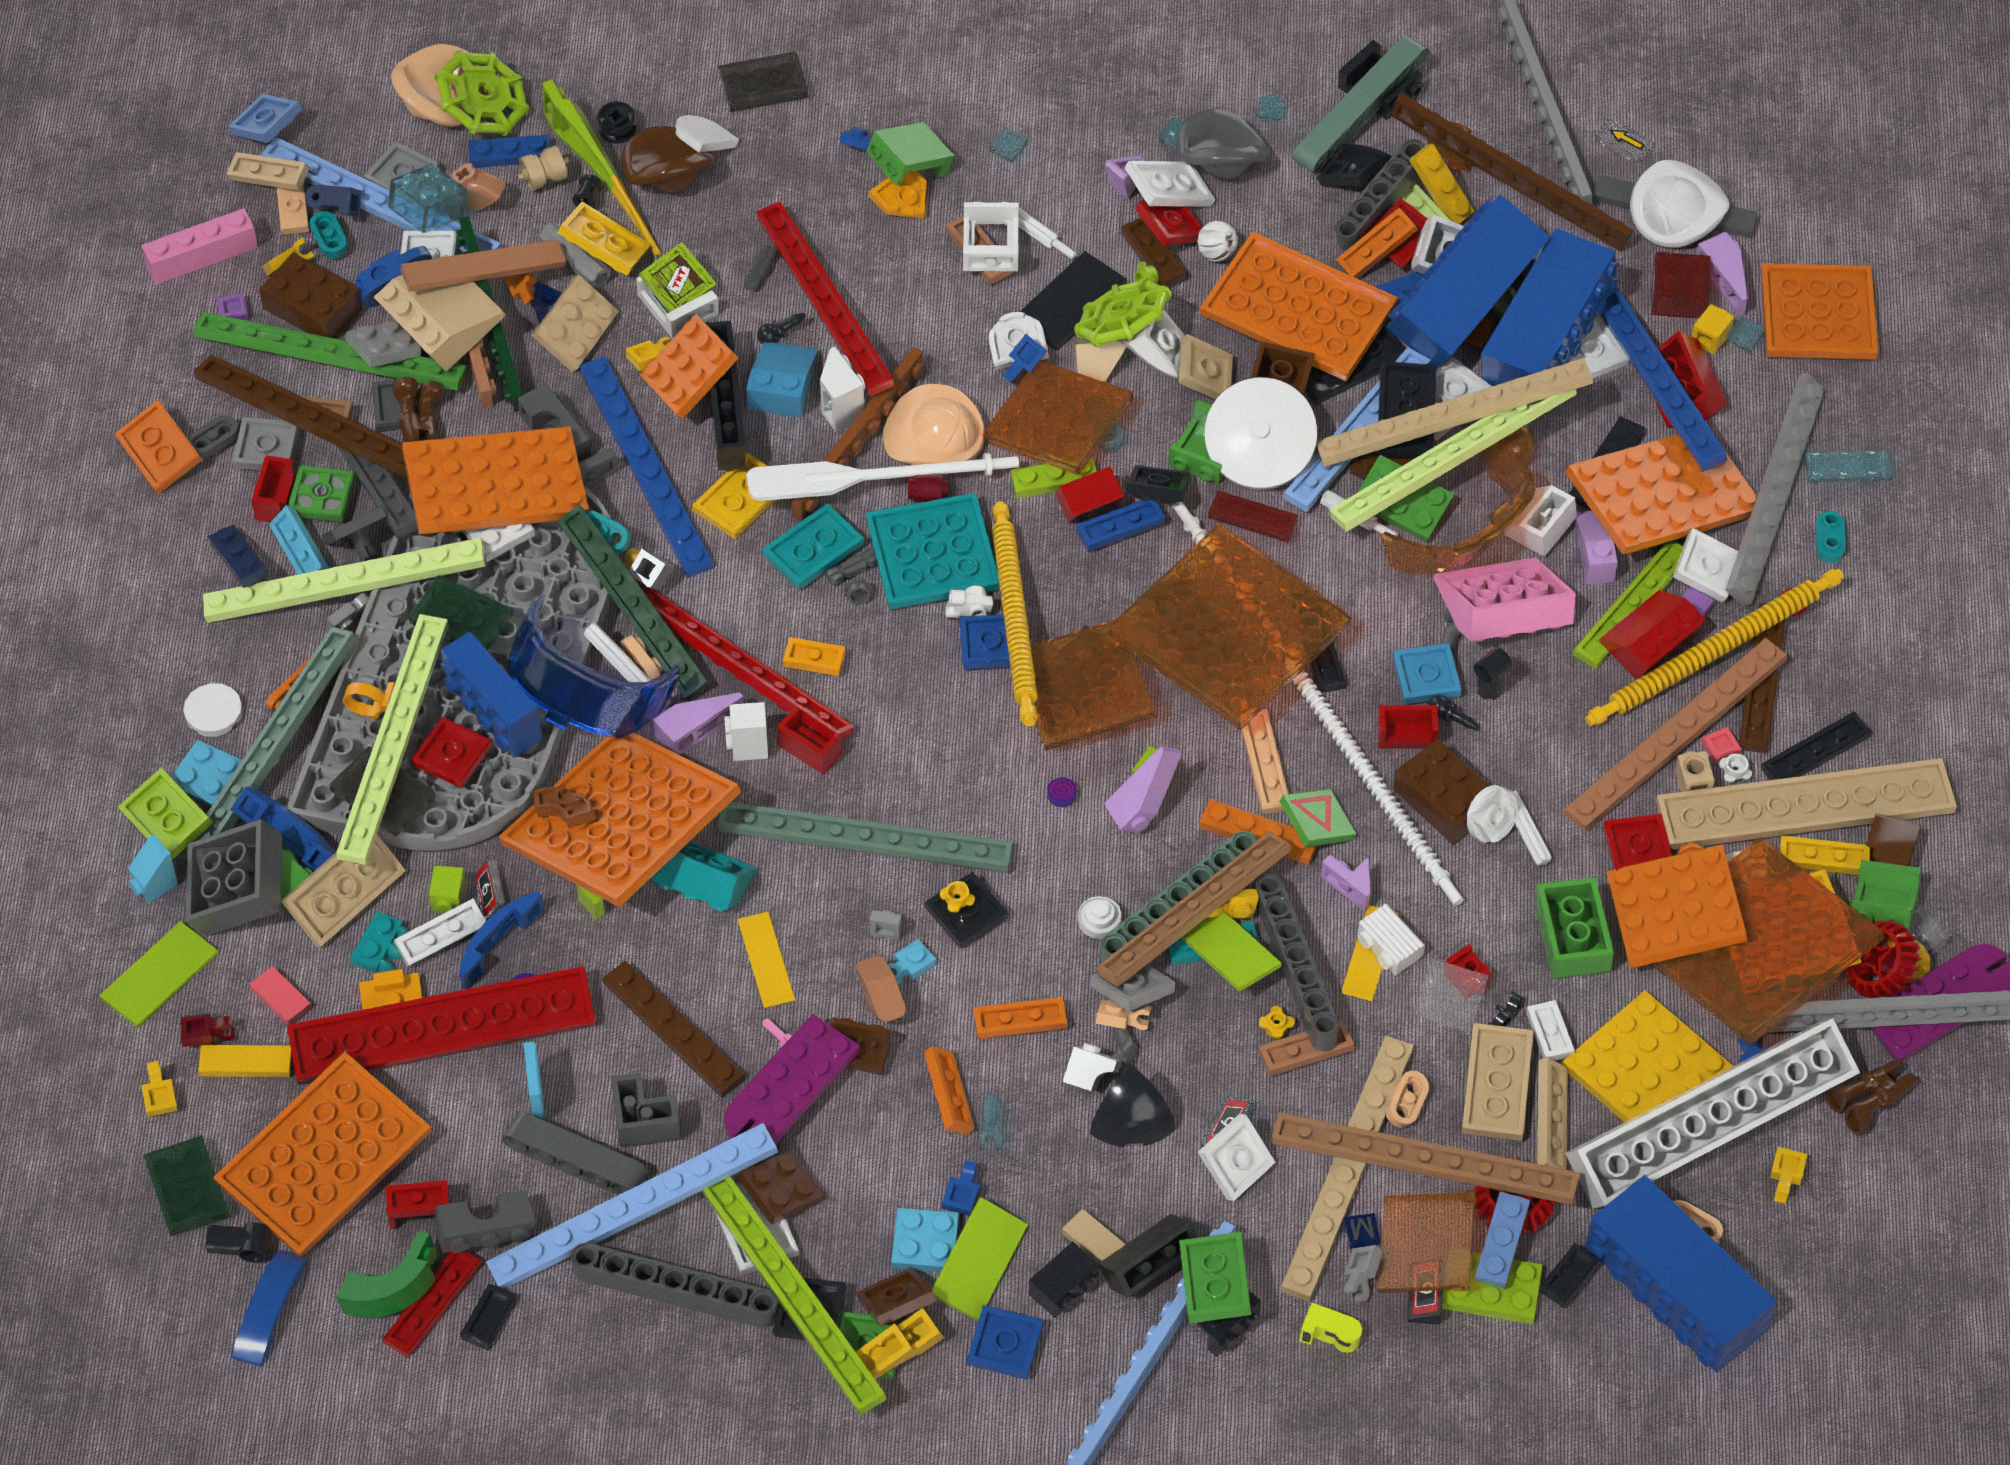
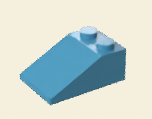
M764 342L749 376L746 388L747 410L802 418L819 350Z

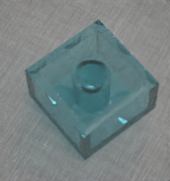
M431 163L391 179L388 207L424 234L465 217L468 190Z

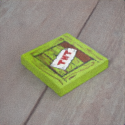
M683 242L639 274V277L668 312L706 294L717 284Z

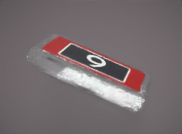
M488 854L474 874L485 921L505 906L495 855L493 856V854Z

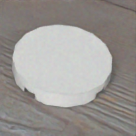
M210 683L198 687L189 694L184 704V715L187 725L203 736L217 737L227 734L242 718L243 708L239 695L231 687L223 684Z
M1492 785L1480 791L1471 802L1467 813L1469 833L1475 839L1484 843H1495L1504 838L1516 821V818H1514L1515 810L1518 811L1516 796L1509 789L1498 785Z

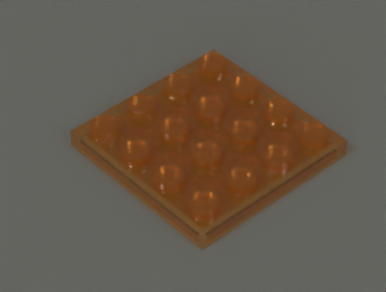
M1040 360L1030 373L1027 372L981 435L984 437L985 443L1079 475L1134 400L1133 391Z
M1119 618L1031 645L1038 695L1037 700L1033 703L1037 709L1038 717L1035 726L1045 751L1156 717L1154 706Z

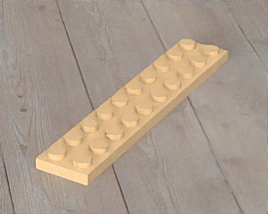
M1943 758L1661 794L1656 797V805L1659 814H1662L1671 850L1680 849L1681 845L1688 842H1697L1700 846L1867 825L1873 823L1876 813L1906 820L1952 814L1957 809Z

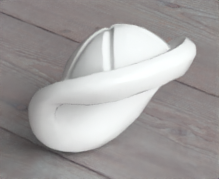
M1662 160L1649 167L1636 181L1631 195L1630 211L1637 230L1646 239L1658 246L1679 248L1690 245L1710 233L1721 222L1730 204L1724 191L1701 171L1676 160Z

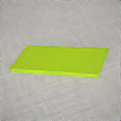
M1224 911L1219 917H1206L1181 937L1190 948L1239 992L1281 967V962Z
M180 921L106 988L99 997L135 1027L139 1028L219 954V951Z
M980 1197L932 1287L935 1298L978 1322L983 1305L986 1306L1028 1224Z

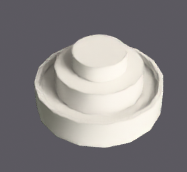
M1097 896L1089 898L1079 908V928L1091 938L1103 939L1105 935L1121 924L1122 914L1120 907L1115 901L1107 897Z

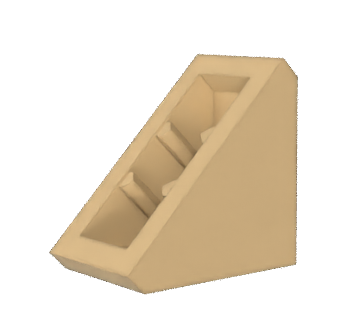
M1087 339L1072 340L1078 387L1106 384V380L1127 347L1122 340L1105 343L1102 347H1094Z

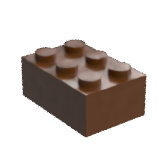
M292 253L259 288L264 310L309 334L335 339L362 309L358 287L295 253Z
M1437 739L1395 770L1393 790L1454 846L1470 834L1467 827L1469 807L1476 795L1484 788L1489 787V785L1444 743Z

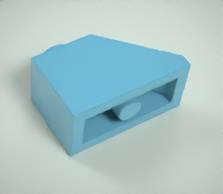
M155 834L151 835L128 868L131 877L128 883L131 890L137 897L142 895L148 904L178 886L171 854Z

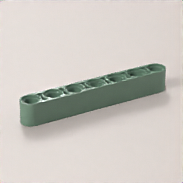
M1403 35L1298 144L1292 156L1293 160L1314 174L1320 172L1342 145L1347 144L1384 105L1385 99L1409 79L1424 63L1429 49L1410 36Z
M1249 831L1235 833L1105 935L1101 941V963L1113 954L1109 951L1119 950L1135 937L1131 934H1139L1157 920L1153 917H1161L1179 903L1175 901L1176 899L1182 900L1200 885L1196 883H1204L1222 869L1218 866H1226L1244 852L1239 849H1247L1257 841L1255 835Z

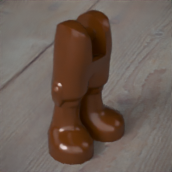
M401 377L393 382L392 390L401 409L399 423L402 429L403 441H419V438H421V441L437 439V421L433 415V409L444 397V386L437 381H429L418 389L415 378ZM415 398L418 404L419 415L415 412Z
M1898 1059L1872 1071L1864 1072L1855 1082L1838 1084L1826 1090L1825 1098L1834 1112L1840 1113L1846 1109L1845 1122L1847 1127L1853 1134L1861 1135L1870 1127L1871 1114L1879 1108L1893 1105L1895 1101L1903 1097L1915 1086L1917 1078L1914 1074L1909 1073L1894 1082L1892 1079L1905 1066ZM1864 1093H1872L1871 1096L1853 1103L1854 1100Z

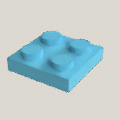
M197 740L171 775V778L194 802L210 809L242 760Z
M897 1208L891 1267L893 1269H908L912 1267L918 1271L941 1272L957 1241L959 1213Z

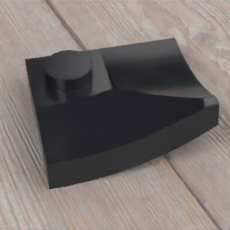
M1343 144L1318 175L1317 179L1321 186H1363L1370 177L1385 166L1392 155L1363 145Z

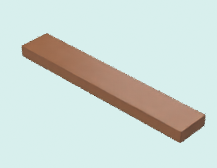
M557 239L404 263L401 265L400 270L408 292L561 268L565 267L567 261Z

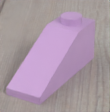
M1724 232L1699 243L1695 261L1740 318L1745 315L1748 299L1741 249L1738 242L1732 240L1728 233Z
M1592 511L1577 512V518L1574 520L1586 584L1614 582L1618 562L1613 540Z
M739 692L675 704L668 710L665 709L659 712L653 719L654 736L666 749L681 755L725 725L724 717L730 716L729 705L744 704L743 695Z
M1161 746L1104 803L1120 830L1139 833L1146 829L1149 822L1157 815L1181 757L1179 749Z

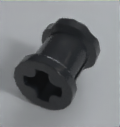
M584 174L580 177V187L578 192L573 195L572 202L575 206L584 202L595 208V198L597 193L602 190L603 184L597 176Z

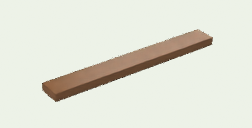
M1270 831L1098 965L1096 967L1097 974L1118 988L1291 851L1290 844Z

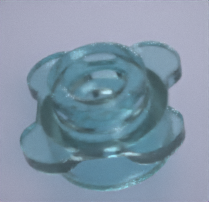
M1266 95L1259 100L1261 105L1260 109L1257 110L1259 118L1273 119L1275 121L1283 118L1284 100L1276 95Z

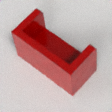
M265 455L251 499L255 520L271 522L289 504L296 479L292 459Z
M1111 466L1059 486L1055 493L1068 523L1074 522L1077 516L1109 503L1117 505L1124 498Z
M1379 705L1377 717L1378 749H1425L1437 740V705Z
M795 708L776 726L778 746L823 775L841 756V737L835 734L829 741L800 723L799 711Z
M447 1180L385 1186L386 1209L390 1230L396 1229V1218L434 1215L436 1206L451 1203Z

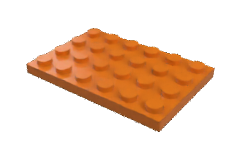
M1252 231L1201 305L1200 315L1259 342L1315 353L1313 367L1347 381L1388 319V315L1396 307L1398 297Z
M571 427L402 443V452L419 534L558 521L579 504L586 511H589Z
M1678 434L1568 465L1565 472L1623 555L1686 537L1692 528L1703 532L1750 518L1757 499L1756 493L1728 455L1727 461L1702 472Z
M344 1052L229 1161L213 1179L216 1184L261 1224L268 1226L271 1229V1233L301 1258L432 1132V1128L351 1056Z

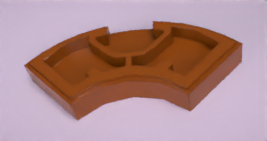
M545 787L533 791L535 811L538 817L548 815L560 817L566 821L569 828L597 820L591 803L581 793L570 792L564 787Z

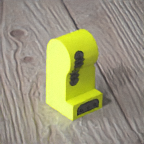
M1311 1303L1301 1328L1299 1341L1311 1345L1315 1338L1334 1344L1341 1352L1349 1353L1358 1348L1362 1327L1359 1321L1353 1317Z

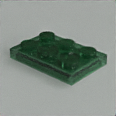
M438 575L408 618L409 623L414 626L419 614L447 619L448 628L444 637L445 640L452 643L466 633L471 632L488 651L512 618L513 609Z
M202 1135L143 1155L170 1237L230 1217L220 1185L213 1179L216 1174Z

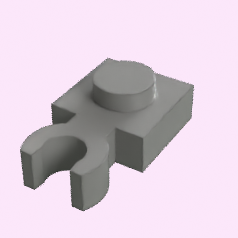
M363 592L352 603L347 602L330 615L326 620L325 630L328 632L331 627L349 631L355 624V618L363 614L369 599L368 596Z

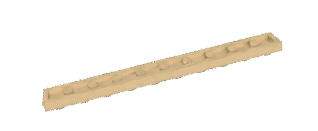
M1584 358L1367 426L1355 428L1338 435L1329 436L1317 441V451L1323 467L1593 384L1592 375Z
M1385 1035L1348 1126L1380 1132L1386 1118V1106L1398 1079L1406 1070L1414 1045ZM1338 1157L1334 1158L1282 1283L1281 1292L1308 1302L1311 1301L1367 1163Z

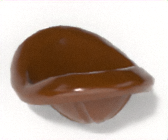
M653 126L636 133L626 143L621 154V167L623 175L631 184L643 185L649 183L658 190L675 193L689 188L696 181L702 168L714 165L715 156L711 151L697 152L676 135L675 127Z

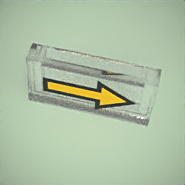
M1611 118L1600 129L1595 138L1596 142L1640 165L1655 149L1656 145L1655 141Z

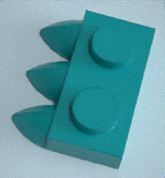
M376 911L350 957L351 965L372 973L396 970L395 966L388 959H400L402 956L393 940L410 932V930L404 926L403 921Z

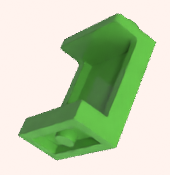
M924 122L874 131L867 148V154L895 185L902 184L906 173L930 169L937 178L945 177L954 158L952 152Z
M1198 399L1193 409L1191 422L1176 445L1172 444L1169 448L1168 464L1177 470L1186 471L1204 481H1210L1219 485L1224 477L1220 472L1222 465L1210 459L1205 443V423L1212 405Z
M1861 860L1859 882L1855 897L1850 904L1849 926L1866 928V923L1875 925L1877 920L1885 922L1888 920L1905 926L1910 932L1919 894L1921 868Z

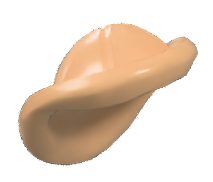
M435 44L411 54L394 66L391 73L392 86L403 100L410 114L443 126L455 127L462 125L448 112H443L441 109L442 101L438 82L435 80V74L452 59L454 52L462 50L464 53L470 52L453 45ZM458 67L453 72V74L458 76L464 73L462 67ZM449 84L452 98L457 97L455 86ZM483 88L478 90L482 95H485L486 92L483 91ZM458 105L457 107L463 111L462 105Z
M940 384L921 385L904 394L891 410L883 428V443L887 454L892 459L908 465L975 460L982 450L985 439L984 423L975 404L961 391Z

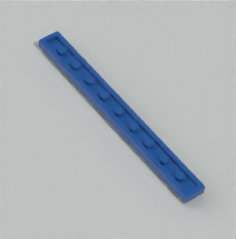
M1616 287L1613 294H1608L1605 308L1601 314L1606 325L1701 471L1704 472L1727 461V454Z
M603 356L579 365L580 373L684 574L689 578L713 569V562L606 357Z

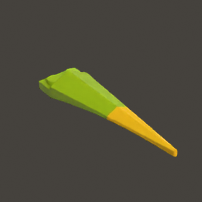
M552 79L543 82V113L554 133L590 167L610 190L633 221L643 239L651 243L650 250L653 255L658 256L662 254L582 109L571 99L566 98L562 88H557Z

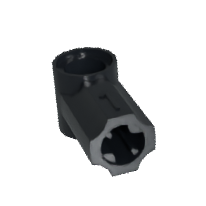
M1494 647L1473 666L1478 677L1477 694L1484 700H1496L1502 695L1505 672L1512 667L1509 655L1502 648Z
M256 1222L247 1223L244 1227L210 1225L206 1235L207 1253L238 1255L247 1262H263L266 1259L271 1229L264 1224Z

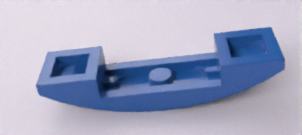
M246 786L230 809L247 823L262 819L282 834V844L302 859L300 864L303 867L309 868L312 872L336 852L301 817L278 801L252 787Z
M534 892L510 902L493 914L480 927L467 946L461 961L459 975L461 986L464 990L469 989L486 971L484 956L515 924L525 930L544 911L542 894Z
M278 1250L262 1274L246 1310L234 1346L233 1359L259 1367L263 1366L274 1341L272 1336L293 1286L297 1287L308 1262L307 1257L300 1258L296 1254Z

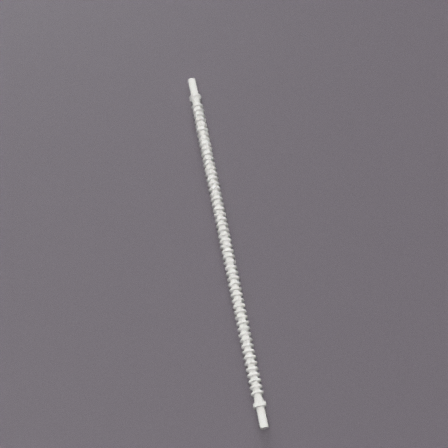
M1177 501V503L1171 504L1183 521L1185 531L1193 535L1192 541L1196 542V547L1200 548L1202 554H1205L1204 558L1209 560V565L1213 566V571L1217 572V576L1221 578L1225 588L1230 589V595H1234L1233 598L1235 601H1238V606L1242 607V612L1247 613L1246 617L1251 619L1250 623L1255 625L1254 628L1256 631H1259V636L1263 637L1265 643H1268L1267 647L1272 649L1271 652L1273 655H1276V660L1281 661L1280 666L1285 667V673H1289V678L1293 679V684L1297 686L1298 691L1302 692L1301 695L1306 698V703L1311 704L1310 708L1315 710L1314 713L1316 716H1319V721L1324 722V728H1328V734H1332V739L1337 741L1336 745L1341 747L1340 750L1342 753H1345V758L1350 759V765H1354V771L1358 772L1360 778H1363L1362 781L1364 784H1367V789L1372 790L1371 794L1374 797L1376 796V802L1381 803L1380 807L1385 809L1386 815H1390L1389 820L1394 822L1393 825L1395 828H1398V833L1403 834V840H1408L1407 846L1412 847L1411 851L1416 853L1417 859H1421L1420 864L1425 866V871L1431 873L1434 884L1442 888L1454 906L1460 905L1464 899L1449 879L1451 876L1449 872L1440 866L1441 861L1436 859L1435 853H1431L1432 848L1427 846L1426 840H1422L1423 835L1418 833V828L1413 827L1414 823L1409 821V815H1404L1405 810L1400 808L1399 802H1395L1396 797L1391 796L1392 792L1387 789V784L1382 783L1383 779L1378 777L1377 771H1373L1374 766L1369 764L1370 761L1365 758V753L1360 752L1361 748L1356 746V741L1351 740L1352 735L1347 733L1348 730L1343 727V722L1339 721L1337 715H1334L1335 712L1333 709H1330V704L1325 703L1326 698L1321 697V691L1317 690L1313 680L1308 678L1309 675L1304 672V667L1300 666V661L1295 660L1296 656L1291 654L1292 651L1290 648H1287V643L1283 642L1281 636H1278L1279 632L1274 630L1275 627L1273 624H1270V619L1266 618L1264 612H1261L1262 608L1257 606L1258 603L1256 600H1253V595L1249 594V589L1245 588L1243 582H1240V577L1236 576V571L1232 570V566L1228 564L1224 554L1219 553V547H1215L1216 544L1214 541H1211V536L1207 535V530L1201 529L1199 519L1192 516L1183 502Z

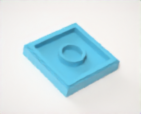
M526 1042L523 1044L532 1115L546 1121L536 1043Z

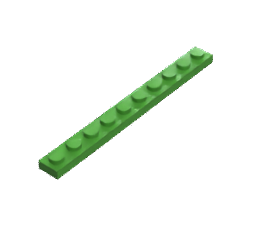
M207 312L201 314L193 328L194 337L209 341L227 343L394 379L412 377L419 384L437 381L444 386V389L458 391L466 376L465 365L455 363L445 372L433 359L421 356L370 367L346 341Z

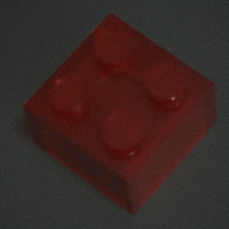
M1655 252L1652 270L1651 315L1699 319L1709 304L1711 256Z

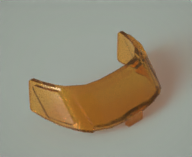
M1493 446L1484 449L1483 453L1489 476L1508 493L1511 504L1503 502L1489 515L1490 525L1482 532L1467 540L1456 543L1454 546L1437 547L1419 544L1385 531L1381 534L1389 565L1395 570L1407 573H1444L1461 568L1478 558L1514 526L1533 499L1536 488L1532 487L1534 482L1532 473L1518 459Z

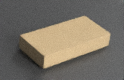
M1084 1209L1078 1212L1062 1228L1061 1234L1078 1245L1097 1263H1100L1126 1245Z

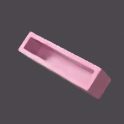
M244 208L141 245L146 267L155 285L258 248L254 226Z

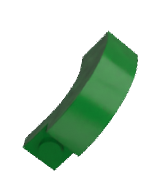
M418 1231L404 1260L388 1273L378 1276H367L348 1272L336 1295L343 1313L361 1318H379L402 1311L419 1300L435 1280L430 1265L435 1262L437 1249L430 1234Z

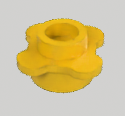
M962 881L952 882L940 891V898L946 901L948 910L953 913L958 912L961 907L971 906L975 902L974 895L969 894L968 886Z
M1273 1006L1268 1015L1259 1019V1026L1265 1029L1267 1035L1275 1039L1285 1036L1288 1028H1293L1295 1025L1294 1018L1284 1014L1279 1006Z

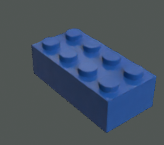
M471 632L466 633L441 649L443 659L441 667L445 672V679L443 681L450 693H456L460 697V701L467 712H473L477 716V720L485 732L490 731L494 735L495 742L502 751L507 750L515 758L542 740L538 707Z

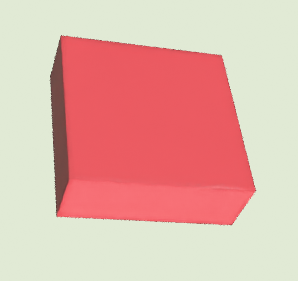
M1728 727L1705 735L1701 740L1702 745L1714 764H1718L1722 758H1727L1731 754H1741L1742 748Z

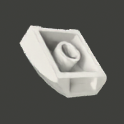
M1434 214L1428 218L1420 232V238L1411 262V270L1424 274L1464 226Z
M1163 310L1164 316L1160 321H1154L1134 335V339L1129 341L1127 338L1122 340V342L1146 364L1164 375L1179 381L1181 339L1185 335L1165 310Z

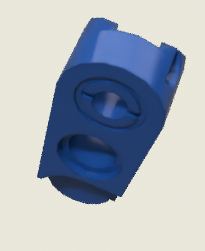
M414 247L403 254H400L395 249L369 264L370 267L363 270L356 279V287L359 288L362 304L370 308L380 305L374 296L393 278L402 275L400 270L402 264L432 259V255L427 247Z

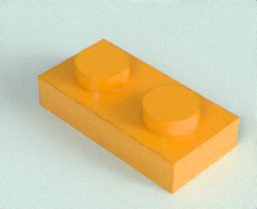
M789 637L783 658V667L840 676L846 650L844 646Z

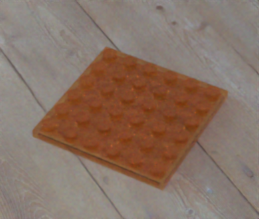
M1218 523L1107 628V634L1241 731L1351 624L1352 617Z
M1761 837L1727 862L1748 941L1650 964L1749 1045L1884 939L1881 929Z

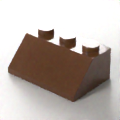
M1260 342L1250 379H1276L1289 384L1304 396L1315 353Z

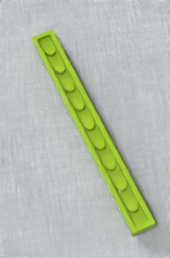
M728 1177L702 1190L701 1192L770 1290L776 1295L777 1300L859 1416L887 1400L884 1391L733 1179Z

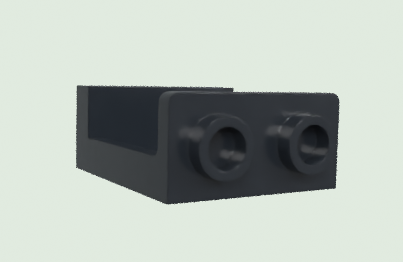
M1372 40L1339 69V89L1348 93L1382 58L1380 56L1381 44ZM1416 71L1385 99L1384 105L1376 113L1388 120L1391 117L1395 101L1401 93L1409 98H1416L1422 90V73Z

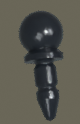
M794 314L779 324L776 320L772 324H763L757 331V339L761 344L764 342L776 343L778 337H784L783 331L799 325L806 318V314Z
M1435 695L1429 700L1428 705H1437L1438 718H1444L1446 722L1451 718L1454 722L1462 724L1465 728L1479 729L1478 724L1471 717L1455 710L1457 704H1451L1447 697Z

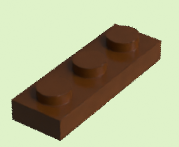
M1142 218L1121 226V234L1139 259L1144 261L1147 266L1152 265L1156 268L1159 285L1168 287L1185 279V270L1169 248L1163 246Z

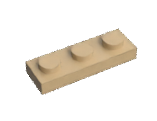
M236 152L226 175L232 181L300 191L310 168L306 162Z

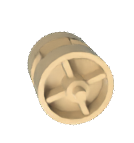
M557 146L544 149L540 153V158L537 155H526L519 158L521 174H518L517 177L519 180H525L530 191L544 187L547 179L550 182L554 181L557 183L568 178L565 163L569 162V158H563Z

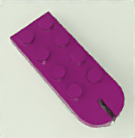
M1989 944L1975 945L1908 985L1907 991H1899L1898 997L2010 991V960L2006 962L2007 954L1996 946ZM1988 969H1995L1990 973L1986 971ZM1965 1022L1869 1028L1894 1061L1898 1059L1904 1061Z
M812 1014L728 1105L724 1114L725 1130L728 1137L732 1139L764 1123L773 1142L776 1144L859 1054L860 1045Z

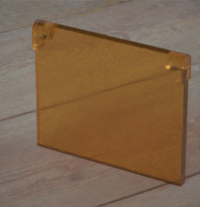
M1463 1190L1457 1191V1193L1385 1196L1381 1250L1383 1253L1379 1263L1378 1293L1432 1290L1467 1291L1470 1289L1477 1195L1475 1191Z

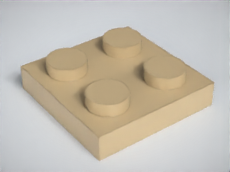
M1186 334L1181 339L1178 383L1216 400L1226 389L1231 387L1233 355Z

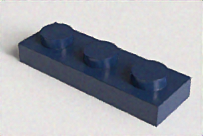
M234 524L208 536L211 546L243 588L269 576L266 566Z

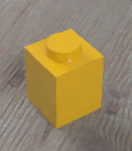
M1710 304L1694 324L1692 337L1700 341L1704 350L1715 354L1730 336L1735 316L1729 314L1724 309Z

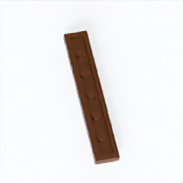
M1759 603L1758 608H1761L1765 603ZM1786 619L1753 637L1752 649L1765 638L1779 649H1782ZM1779 668L1745 696L1738 742L1742 750L1767 753Z

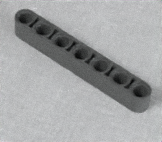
M1273 873L1262 874L1256 880V889L1259 896L1257 909L1276 957L1281 962L1282 972L1303 1025L1315 1049L1319 1051L1332 1050L1338 1042L1337 1016L1282 880Z
M591 1243L578 1244L571 1252L573 1273L580 1281L760 1328H767L775 1323L778 1309L777 1298L768 1289ZM583 1260L592 1261L587 1265L580 1264V1262ZM615 1267L621 1268L619 1272L609 1271L610 1269ZM643 1275L651 1276V1278L647 1280L638 1279ZM671 1283L681 1284L676 1288H671L668 1286ZM703 1290H707V1291H710V1292H711V1293H709L708 1295H699V1294H697V1293H699L700 1291H703ZM732 1298L740 1299V1301L737 1303L727 1302L729 1299ZM760 1306L770 1307L766 1311H760L757 1309Z

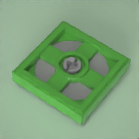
M299 465L288 506L294 507L301 518L343 523L356 478L355 472Z

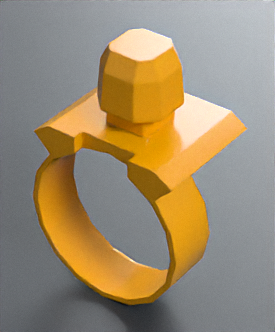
M389 682L385 692L367 683H351L346 688L343 704L347 709L356 714L376 720L383 711L386 712L395 682ZM350 694L370 697L375 700L374 704L368 705L358 702Z

